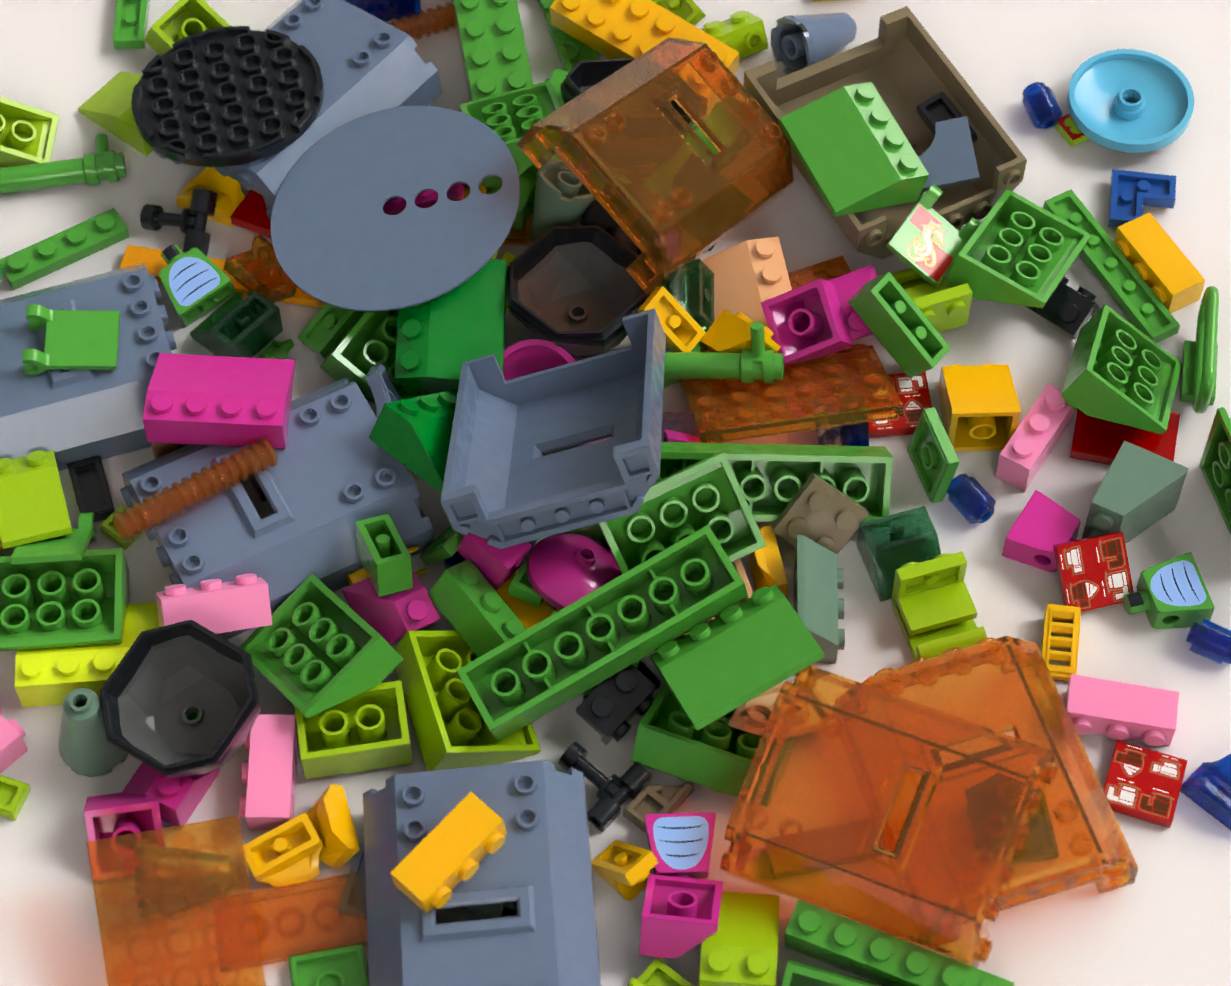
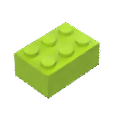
M401 680L380 683L378 686L310 718H307L295 707L300 756L305 780L413 764Z

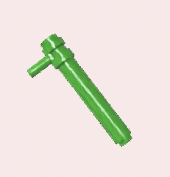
M100 133L95 137L96 153L84 154L82 158L0 168V194L79 183L96 185L100 184L102 180H108L109 183L119 182V178L127 176L124 155L122 152L108 151V137L106 134Z
M753 322L750 325L751 349H743L741 353L665 352L664 379L741 380L742 383H754L755 380H763L764 383H775V380H783L784 355L783 353H775V350H765L764 325L761 322Z

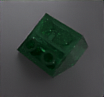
M256 290L237 292L190 332V336L216 356L253 358L283 331L280 310L278 306Z
M925 506L859 523L856 545L880 602L891 599L896 569L909 562L921 563L932 560L941 554L937 532Z

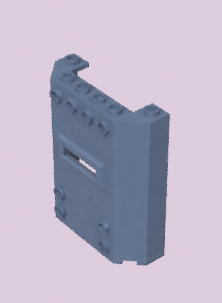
M298 0L263 30L265 32L267 29L283 33L290 36V40L296 44L304 45L312 53L320 67L324 84L323 103L319 114L309 129L291 145L271 156L237 166L214 167L221 175L229 176L238 181L245 189H252L262 195L267 209L266 215L270 220L277 193L285 177L300 157L325 135L356 118L380 110L401 106H428L442 93L437 68L431 61L425 63L414 50L418 45L409 34L344 0ZM154 150L161 158H168ZM170 159L171 161L175 162L176 164L181 163V162L174 161V160Z
M144 263L0 300V459L24 457L38 450H54L58 471L68 469L67 464L100 456L101 460L151 447V443L147 442L143 424L147 389L159 353L172 354L171 351L177 349L172 330L165 331L164 328L165 324H169L165 305H157L156 299L162 298L157 279H155L154 274L148 275ZM38 304L51 310L120 311L117 370H68L64 372L62 370H46L38 375H26L24 373L25 364L22 363L23 349H36L44 352L46 328H39L37 331L28 329L29 319L26 318L27 305Z
M655 308L622 317L623 325L632 346L507 381L494 354L462 362L440 501L453 530L467 535L468 532L487 539V544L503 549L632 515L639 511L646 493L651 485L654 486L660 476L666 335Z
M347 378L338 380L291 401L286 449L256 448L252 445L236 447L189 444L122 473L125 487L121 488L120 491L128 508L132 506L136 515L144 516L145 521L142 522V526L150 541L156 539L159 547L155 548L162 566H170L173 571L169 575L172 585L185 584L186 588L200 586V582L203 580L221 579L222 583L236 581L235 577L237 575L254 573L257 574V577L263 578L268 583L271 614L311 574L315 575L332 592L348 586L346 575L364 568L357 554L356 521L389 513L407 548L419 546L418 550L410 553L411 557L423 552L435 541L429 516L424 515L417 499L420 497V493L406 466L369 439L377 417L357 383H349ZM244 459L275 512L263 519L258 515L232 467L233 464ZM250 629L219 633L217 635L228 640Z
M537 760L396 774L385 780L386 787L380 791L371 788L363 793L369 986H601L586 786L583 772L570 769L566 774L556 771L552 762ZM472 792L504 820L507 830L506 839L498 851L493 854L488 853L479 862L478 870L469 880H461L452 890V896L448 902L439 909L517 901L518 916L436 924V908L434 907L428 913L420 909L395 886L390 872Z

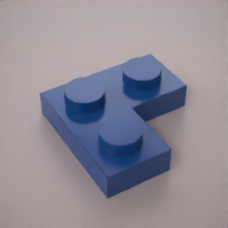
M1112 169L1108 227L1117 228L1142 216L1143 205L1173 209L1176 195V176Z

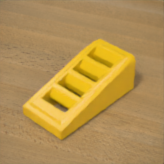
M1047 604L1045 606L1042 623L1040 678L1069 681L1071 674L1076 675L1081 608ZM1051 633L1070 635V638L1051 636ZM1050 647L1069 649V652L1050 650ZM1049 660L1069 662V666L1049 664Z

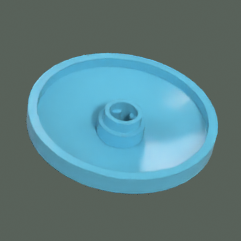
M1117 49L1097 54L1078 67L1070 81L1067 106L1073 122L1089 139L1116 151L1143 153L1166 147L1185 132L1194 110V94L1185 75L1166 59L1141 50Z

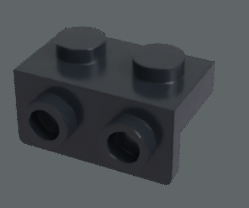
M1064 277L1043 308L1024 307L1076 338L1093 312L1096 313L1100 307L1094 302L1096 298L1094 294L1083 287H1079L1077 291L1067 285L1069 280Z
M630 665L602 681L576 708V713L602 736L601 741L605 745L612 739L618 742L632 727L628 722L637 713L643 716L648 711L654 701L652 696L657 686L635 666Z

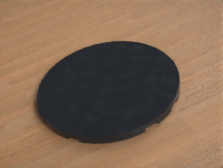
M249 26L220 27L185 37L172 44V49L162 56L156 55L143 69L141 79L134 86L131 106L137 129L142 138L160 154L188 165L229 167L251 163L271 156L300 138L309 129L320 112L324 97V84L320 67L312 53L304 45H298L291 41L290 36L267 29L265 32L250 30Z

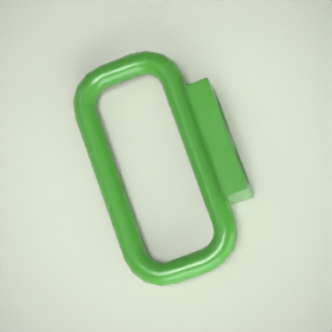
M1215 286L1207 287L1203 294L1197 318L1196 341L1185 340L1182 349L1180 401L1193 403V410L1198 414L1206 412L1208 405L1214 404L1216 396L1219 290Z

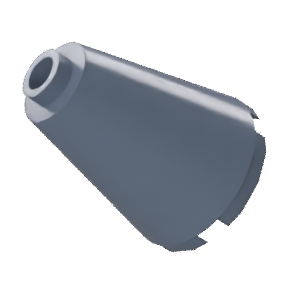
M847 13L784 16L776 21L778 22L777 26L771 30V47L776 61H782L787 69L783 71L786 74H791L830 58L855 39L857 26L854 19Z

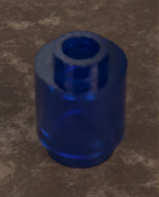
M1035 82L1024 89L1022 103L1034 127L1038 129L1054 127L1059 121L1058 118L1062 117V110L1051 88L1042 82Z
M964 473L951 481L947 491L949 495L948 500L970 524L977 522L981 524L992 517L996 501L974 477H969Z
M1203 618L1201 624L1194 622L1185 640L1191 643L1189 650L1216 663L1221 664L1223 661L1231 664V630Z

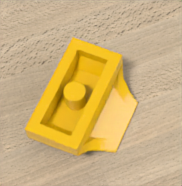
M206 167L199 175L191 178L175 198L177 207L182 209L190 208L194 188L211 190L218 195L214 216H208V218L233 227L231 215L245 198L241 185L233 178L221 175L214 167Z
M772 525L764 526L760 529V532L767 546L752 552L748 559L754 588L756 591L762 587H770L775 584L787 598L788 581L775 533L772 531Z
M331 784L316 800L307 815L323 844L319 854V861L326 863L330 867L341 868L361 849L343 785Z
M306 812L240 847L255 879L258 882L269 883L283 894H287L320 875L319 854L323 844Z

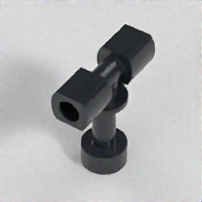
M194 188L190 208L184 209L182 214L167 213L163 211L160 205L146 204L140 214L141 226L143 229L155 231L160 230L162 225L180 227L182 233L186 234L183 252L186 253L196 247L207 256L211 234L205 232L208 216H214L218 194L211 190Z
M574 742L562 754L558 764L566 771L576 769L583 772L584 777L599 789L596 797L600 800L588 811V821L598 830L604 832L620 815V806L629 797L634 799L650 783L652 775L644 766L635 762L620 778L616 774L608 778L585 759L588 751L578 742Z

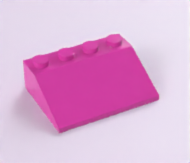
M159 353L147 389L143 413V424L147 442L236 447L252 445L256 448L286 449L295 360Z

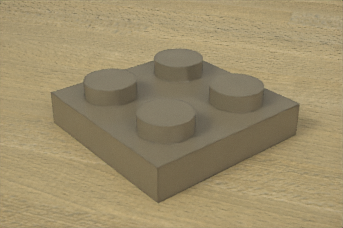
M812 473L772 524L771 528L773 532L796 546L797 535H804L838 555L869 516V512L862 505Z

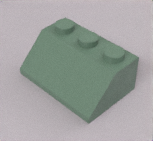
M797 535L793 570L794 610L825 655L824 658L815 663H836L838 650H844L845 629H838V619H844V598H838V589H843L844 568H837V554L804 535Z

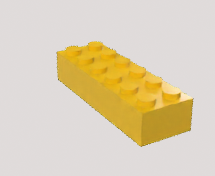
M554 0L550 6V20L553 26L608 59L636 58L673 71L699 100L700 113L704 116L739 67L738 51L652 0Z

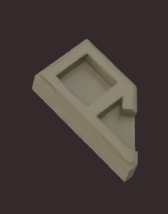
M691 782L683 783V785L663 787L661 784L646 785L623 810V816L646 833L645 814H673L694 792V785Z

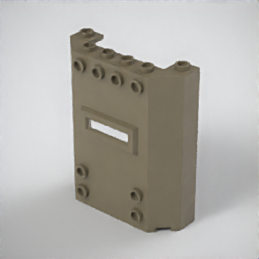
M908 6L880 17L878 38L777 79L778 69L772 61L744 72L743 94L857 252L880 259L895 255L886 245L914 208L916 202L834 217L778 124L781 117L843 86L872 82L917 156L922 155L931 146L935 135L917 114L916 106L943 91L963 117L967 116L969 125L977 134V141L973 143L980 179L941 187L940 189L943 193L932 205V208L956 229L968 223L972 217L975 219L986 217L1006 189L1013 191L1023 181L1027 159Z

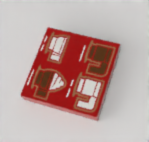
M926 372L911 378L906 373L861 376L859 378L868 438L912 435L923 410L932 408Z
M1117 531L1053 545L1063 605L1079 607L1082 612L1124 603L1123 596L1134 593L1123 532Z
M1117 740L1099 808L1170 828L1188 760Z

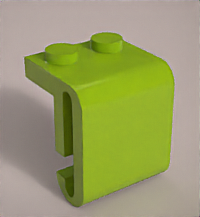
M912 268L892 273V276L938 333L968 324L973 294L968 283L952 287L945 283L947 277H944L941 283L934 288Z
M963 551L954 554L943 553L932 560L921 563L909 562L896 569L891 596L892 606L918 668L987 649L988 641L984 626L978 628L974 619L977 618L978 612L964 582L967 560Z

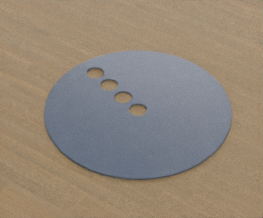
M416 105L389 108L364 115L338 127L316 142L300 157L285 177L277 193L271 215L270 233L276 258L283 271L297 287L325 304L342 309L366 312L390 311L422 304L455 289L470 279L491 260L502 246L512 228L519 207L520 179L512 153L498 134L486 124L462 112L436 106ZM496 176L502 180L501 188L493 194H484L479 190L480 182L487 177ZM464 183L470 187L469 195L461 201H452L447 197L448 189L455 184ZM432 190L438 194L437 202L429 208H420L415 204V198L423 191ZM400 197L406 201L405 209L397 215H388L383 211L384 204L391 198Z

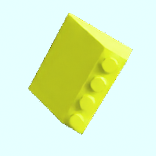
M157 603L128 604L122 643L17 650L14 687L22 707L63 704L65 697L71 691L79 688L90 689L100 697L102 686L140 633L159 627Z

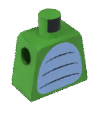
M172 244L161 253V257L167 263V266L161 269L158 274L176 312L186 327L237 293L230 278L198 248H192L184 254L177 244Z
M1191 552L1143 570L1140 573L1136 586L1137 592L1123 596L1127 614L1132 615L1146 612L1150 625L1154 629L1207 626L1215 608Z

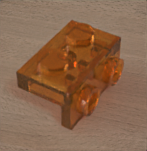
M262 235L254 237L250 251L226 258L223 269L266 306L295 296L297 286L283 271L276 258L272 244Z

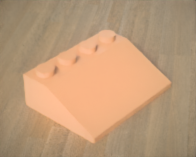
M779 236L746 240L682 269L692 318L703 330L710 328L723 309L734 315L740 311L754 322H761L768 328L761 302L792 290ZM707 349V350H704V351H702V352H712V351H711L710 349ZM802 362L793 363L789 365L801 364Z

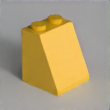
M988 363L967 366L954 364L941 366L938 387L942 423L954 450H1003L1018 427L1021 413L1008 364L996 365Z

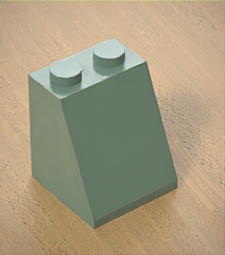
M1124 440L1091 501L1081 539L1121 531L1124 533L1125 544L1175 510L1189 468Z

